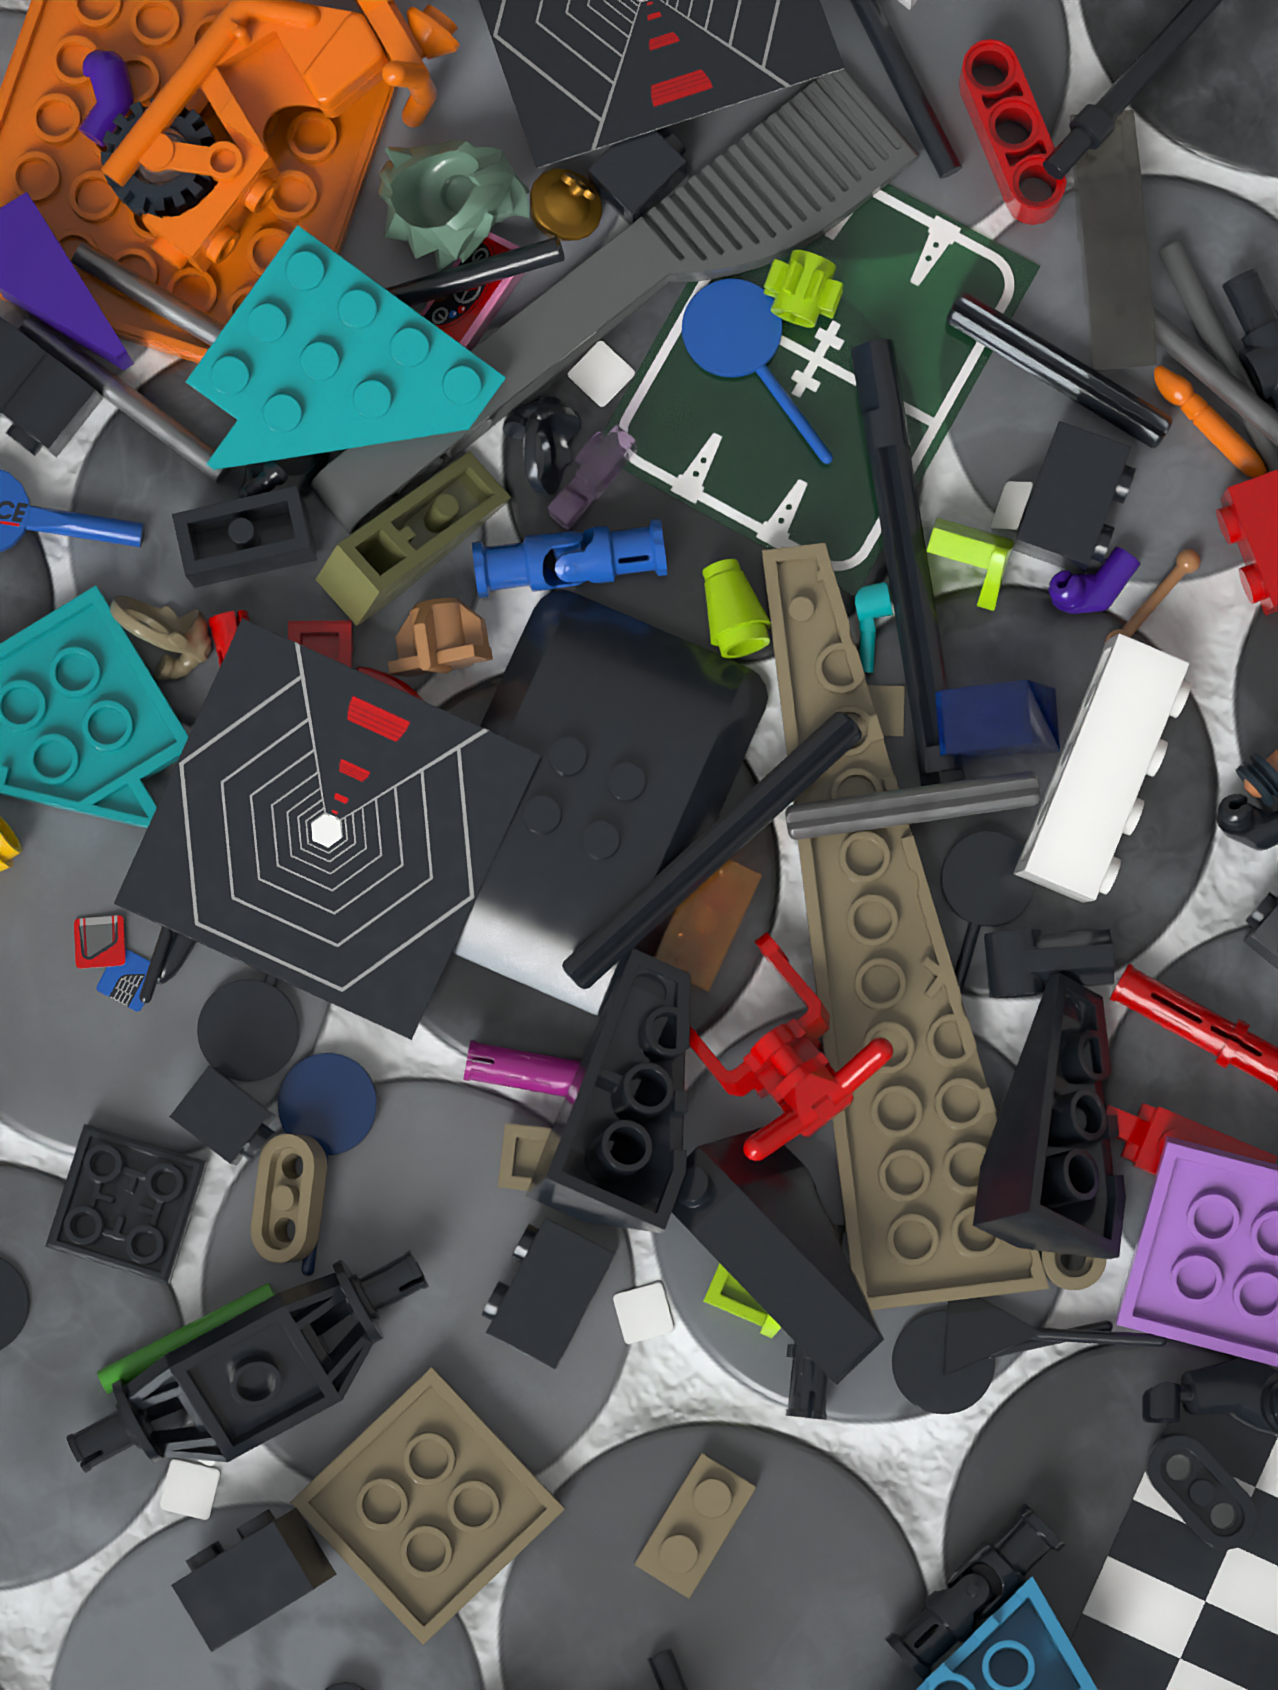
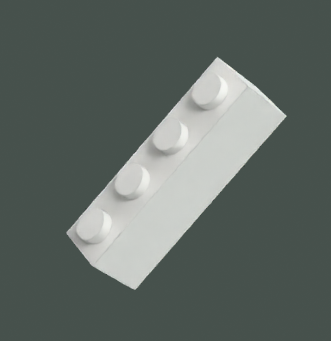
M1120 633L1107 640L1015 868V875L1082 903L1096 900L1099 892L1106 895L1110 891L1121 864V859L1113 856L1122 833L1126 835L1132 834L1144 807V800L1137 798L1146 774L1152 777L1156 774L1167 750L1168 742L1160 739L1169 716L1177 718L1188 698L1191 683L1183 679L1189 667V662Z

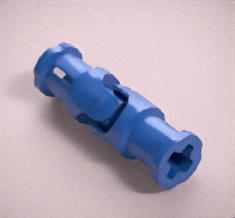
M661 519L651 520L648 527L611 531L607 525L592 527L583 533L565 531L525 535L523 542L487 547L484 546L482 541L472 542L479 599L488 598L490 592L494 590L529 586L532 592L576 586L586 581L599 584L615 581L616 575L655 571L658 576L668 575ZM551 549H553L554 556L557 559L555 563L556 572L549 569L543 561Z

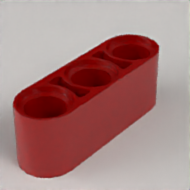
M994 39L981 40L972 45L964 55L958 83L960 95L1007 209L1021 223L1029 225L1045 223L1053 218L1060 207L1067 183L1066 177L1064 176L1061 180L1055 179L1043 167V162L1054 151L1055 147L1016 54L1010 46L1002 41ZM979 65H994L1001 70L1005 80L997 86H983L975 80L972 71ZM1002 122H1018L1028 132V139L1022 143L1009 144L999 138L995 128ZM1029 178L1041 179L1050 187L1052 196L1045 201H1030L1021 193L1019 184Z

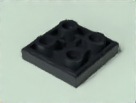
M84 1124L45 1247L170 1285L208 1162Z

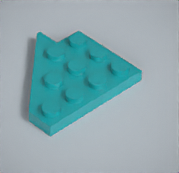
M297 225L185 382L237 419L206 463L213 470L469 430L506 377Z
M95 585L0 643V795L147 829L157 804L143 782L178 761L189 735L124 628L110 613V606L102 592Z

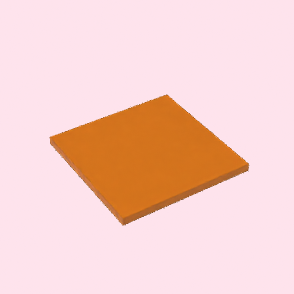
M31 0L0 88V208L27 192L70 261H72V257L82 242H86L224 325L231 319L297 225L341 255L398 87L388 85L382 79L341 115L334 118L325 116L321 109L307 106L287 107L271 116L265 126L264 141L280 173L275 180L278 183V187L274 196L261 212L257 214L251 212L237 230L239 233L238 242L224 261L220 264L213 262L205 273L188 261L180 270L150 247L156 237L152 235L143 222L146 214H142L140 217L132 212L125 203L123 204L108 184L104 173L101 171L103 166L101 163V152H107V146H99L83 135L78 129L97 102L90 77L84 76L82 66L85 57L97 49L114 51L119 54L128 67L135 96L134 103L140 101L143 107H148L151 104L150 98H155L230 0ZM211 105L202 119L215 136V141H228L235 144ZM131 109L129 110L125 118H127L129 115L133 113ZM73 264L118 338L195 363H199L211 347ZM0 293V299L7 301Z

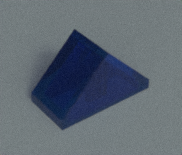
M1019 680L935 692L940 756L1060 752L1055 688L1030 680Z

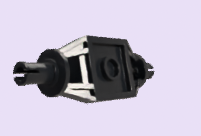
M409 1250L403 1256L362 1278H359L357 1274L352 1275L343 1260L332 1264L335 1273L272 1296L165 1354L128 1384L123 1379L113 1383L112 1388L117 1400V1411L75 1434L71 1433L66 1436L76 1461H82L80 1466L87 1473L94 1466L136 1445L139 1449L142 1448L153 1463L164 1457L230 1462L342 1401L372 1345L384 1339L377 1322L380 1319L378 1312L420 1289L424 1290L429 1287L418 1262L415 1261L414 1255ZM351 1314L352 1318L359 1322L335 1349L330 1352L322 1334ZM185 1408L196 1425L155 1431L151 1421Z

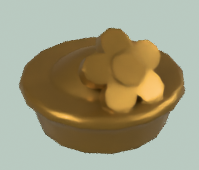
M555 168L543 172L533 182L529 195L531 218L536 227L549 238L557 236L560 241H578L589 237L599 227L603 214L601 198L594 185L583 175L570 169Z

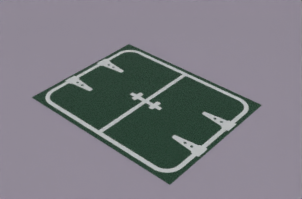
M889 184L837 226L816 241L800 249L822 256L836 265L837 268L832 280L844 284L842 288L843 293L834 317L829 318L819 314L815 327H804L782 319V337L779 347L772 359L766 364L832 453L833 460L831 463L824 464L756 372L742 377L714 375L694 362L683 342V315L688 303L698 291L713 282L724 279L746 280L765 290L764 284L772 263L729 277L688 282L592 450V453L767 549L825 543L838 587L853 596H856L858 590L862 587L884 545L850 348L869 340H894L911 444L910 453L917 488L993 352L951 326L946 320L949 310L962 292H968L1009 318H1012L1040 268L1039 265ZM791 255L779 260L788 264Z

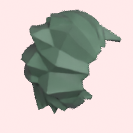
M453 139L443 143L411 148L387 147L384 150L391 159L384 164L379 173L380 184L378 194L388 205L384 238L408 241L415 259L434 251L438 272L458 258L464 263L478 249L484 239L488 237L496 223L502 222L505 218L511 216H523L529 219L527 194L530 191L527 185L520 181L503 151L498 148L476 147L468 141Z

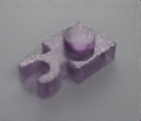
M617 424L606 437L599 431L594 434L575 459L581 465L576 471V477L558 494L547 508L550 511L549 516L569 531L584 514L590 503L601 496L637 453L636 439Z

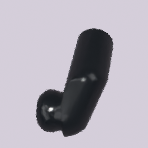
M1231 794L1222 799L1218 807L1216 820L1219 828L1228 838L1257 851L1267 850L1278 845V810L1270 814L1247 803L1248 798L1242 794Z

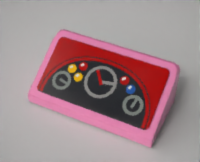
M490 232L478 249L464 263L458 258L452 268L520 247ZM525 273L429 301L421 315L471 351L477 345Z

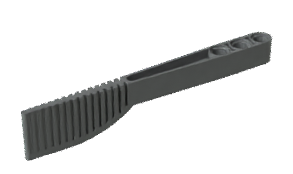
M846 69L820 76L803 91L795 95L793 99L781 106L778 111L767 117L763 123L758 124L753 131L744 135L738 143L730 146L723 155L720 154L716 157L713 163L702 168L698 175L688 179V183L674 190L673 195L664 198L658 207L654 206L647 212L648 215L644 218L640 217L471 350V352L503 374L506 379L469 430L349 448L317 474L311 482L310 488L348 534L351 535L426 482L666 285L673 282H699L729 277L772 263L774 259L779 260L791 255L793 250H800L816 241L845 220L917 161L920 157L919 153Z

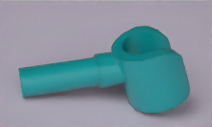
M884 582L863 586L855 596L860 630L859 657L864 672H874L876 640L874 619L893 615L888 585Z

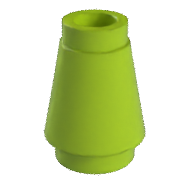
M726 559L704 568L702 573L705 580L704 586L711 644L719 646L721 655L724 658L746 656L766 647L770 643L767 631L771 628V622L744 572L741 570L739 561L736 559Z

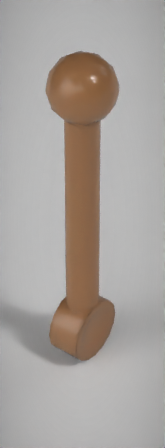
M1187 548L1179 552L1176 557L1177 565L1122 629L1113 630L1107 634L1105 643L1108 639L1119 633L1131 638L1186 573L1190 574L1198 570L1201 559L1197 551Z

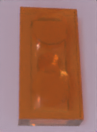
M731 860L727 861L676 908L654 958L690 973L691 985L709 992L758 887L762 874Z

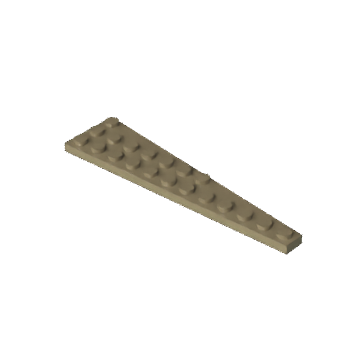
M819 543L762 550L787 756L835 712H844L850 716L863 734L861 739L793 801V805L898 790L899 786L891 767L884 743V736L873 707L865 680V673L857 647L854 644L850 623L826 544ZM909 824L797 840L816 995L830 1014L829 1030L822 1035L824 1056L828 1059L834 1071L837 1072L875 1038L883 1037L888 1039L894 1049L892 1058L852 1093L854 1097L853 1103L832 1119L850 1268L856 1275L871 1310L1050 1289L1037 1250L1017 1248L973 1226L980 1165L997 1121L996 1108L990 1089L987 1086L977 1053L976 1042L969 1019L965 1013L961 992Z

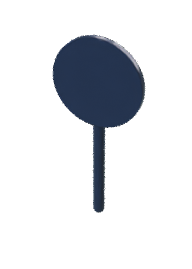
M335 1053L315 1054L296 1064L285 1077L278 1096L279 1119L286 1134H304L314 1138L325 1152L327 1165L329 1155L347 1152L366 1138L375 1123L378 1111L377 1091L369 1073L355 1060ZM317 1244L311 1254L302 1260L301 1271L305 1276H311L314 1273Z

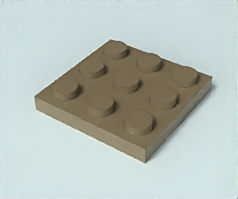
M431 1367L290 1502L295 1508L297 1507L300 1514L422 1645L436 1634L566 1509L434 1367Z

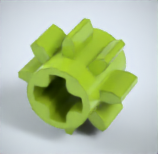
M793 250L788 264L774 259L764 284V294L775 298L770 311L783 320L804 327H815L819 314L833 318L843 293L842 288L844 285L842 282L832 280L837 268L836 265L822 256L803 250Z

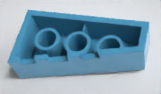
M1032 1576L965 1643L928 1676L916 1690L1098 1689Z

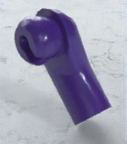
M97 49L85 57L82 66L84 76L90 77L97 102L78 129L91 141L104 147L106 144L103 142L106 131L114 133L117 126L113 120L119 113L124 117L131 109L130 105L134 103L135 96L128 67L122 57L114 51Z
M1115 546L1097 573L1071 574L1069 570H1062L1056 573L1051 578L1048 587L1052 603L1059 610L1069 614L1105 611L1112 606L1141 564L1133 555Z

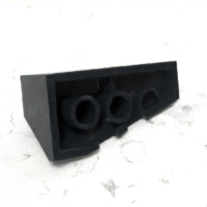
M633 948L629 951L546 1140L526 1197L583 1222L657 1233L665 1231L686 1174L687 1150H683L684 1114L688 1112V1091H684L685 1051L689 1048L690 973Z
M1061 973L1049 976L981 1162L973 1226L1021 1249L1114 1259L1119 1258L1126 1192L1124 1175H1114L1110 1139L1119 1137L1117 1115H1106L1103 1079H1106L1112 1071L1104 1002L1101 995Z
M761 1128L698 1146L687 1156L686 1174L671 1213L818 1367L838 1385L884 1338L859 1281L851 1270L838 1241L839 1236L832 1220L827 1216L810 1171L785 1145L763 1160L753 1161L747 1158L743 1150L744 1142Z

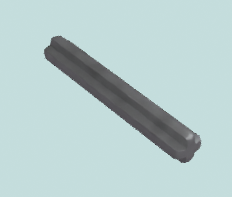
M1023 771L794 804L786 808L785 816L788 835L791 839L800 840L1035 806L1040 800V791L1035 772Z

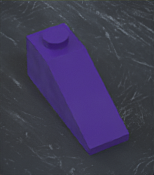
M25 192L1 207L0 293L4 299L122 370L134 365L130 355L29 194Z

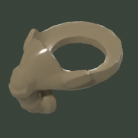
M123 595L115 596L112 600L110 613L123 628L157 647L182 653L178 659H174L167 654L163 655L156 666L155 679L160 681L177 680L187 676L192 669L209 658V653L212 650L211 638L208 636L207 620L199 610L194 609L178 617L169 606L159 609Z

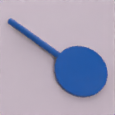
M741 279L719 280L702 288L688 303L682 319L683 342L690 357L701 368L717 376L742 377L756 372L824 464L831 463L833 460L832 453L766 365L775 355L782 337V319L770 311L774 301L773 298L765 295L764 289L760 286Z

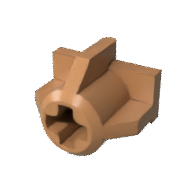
M438 598L416 603L395 636L398 660L388 661L389 674L411 677L426 673L448 674L454 670L470 667L474 663L493 660L492 649L489 647L486 620L458 598Z

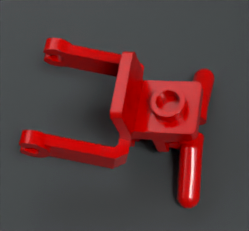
M768 932L761 935L754 943L766 960L808 1008V1011L798 1020L793 1018L787 1024L783 1023L765 1034L751 1048L750 1053L743 1057L744 1062L731 1071L725 1069L691 1026L689 1034L690 1048L729 1095L744 1097L751 1090H754L760 1099L770 1095L784 1112L748 1137L744 1142V1153L747 1158L753 1161L763 1160L799 1134L803 1137L813 1135L853 1103L854 1097L852 1093L892 1058L894 1052L893 1045L888 1039L883 1037L875 1038L835 1072L828 1059L822 1053L823 1047L818 1039L829 1030L830 1014L821 1000L789 964V959Z

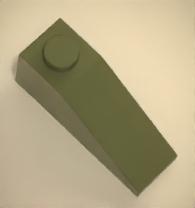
M469 451L338 543L315 580L353 623L358 626L404 593L506 505L511 497Z

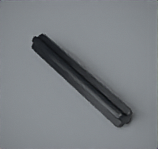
M962 292L949 310L946 320L951 326L1150 448H1156L1160 445L1171 428L1173 420L1169 415L972 294Z

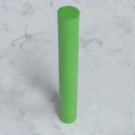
M268 1282L98 1370L97 1375L107 1394L113 1392L112 1384L118 1380L123 1379L128 1384L165 1354L276 1295L273 1287Z

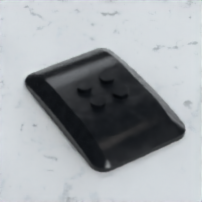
M561 590L551 592L541 598L528 619L480 727L541 754V757L453 948L452 954L592 1015L601 1017L628 953L596 983L585 990L578 987L565 973L562 967L563 961L718 820L766 709L768 694L766 684L760 675L749 667L724 658L719 654L577 593ZM679 906L642 939L634 949L657 958Z

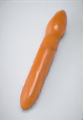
M1162 365L1154 369V380L1163 397L1171 404L1180 406V409L1187 418L1193 421V424L1237 469L1250 478L1267 473V468L1258 453L1211 405H1208L1206 400L1194 392L1190 381Z

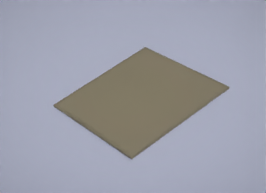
M867 685L883 736H904L905 686Z

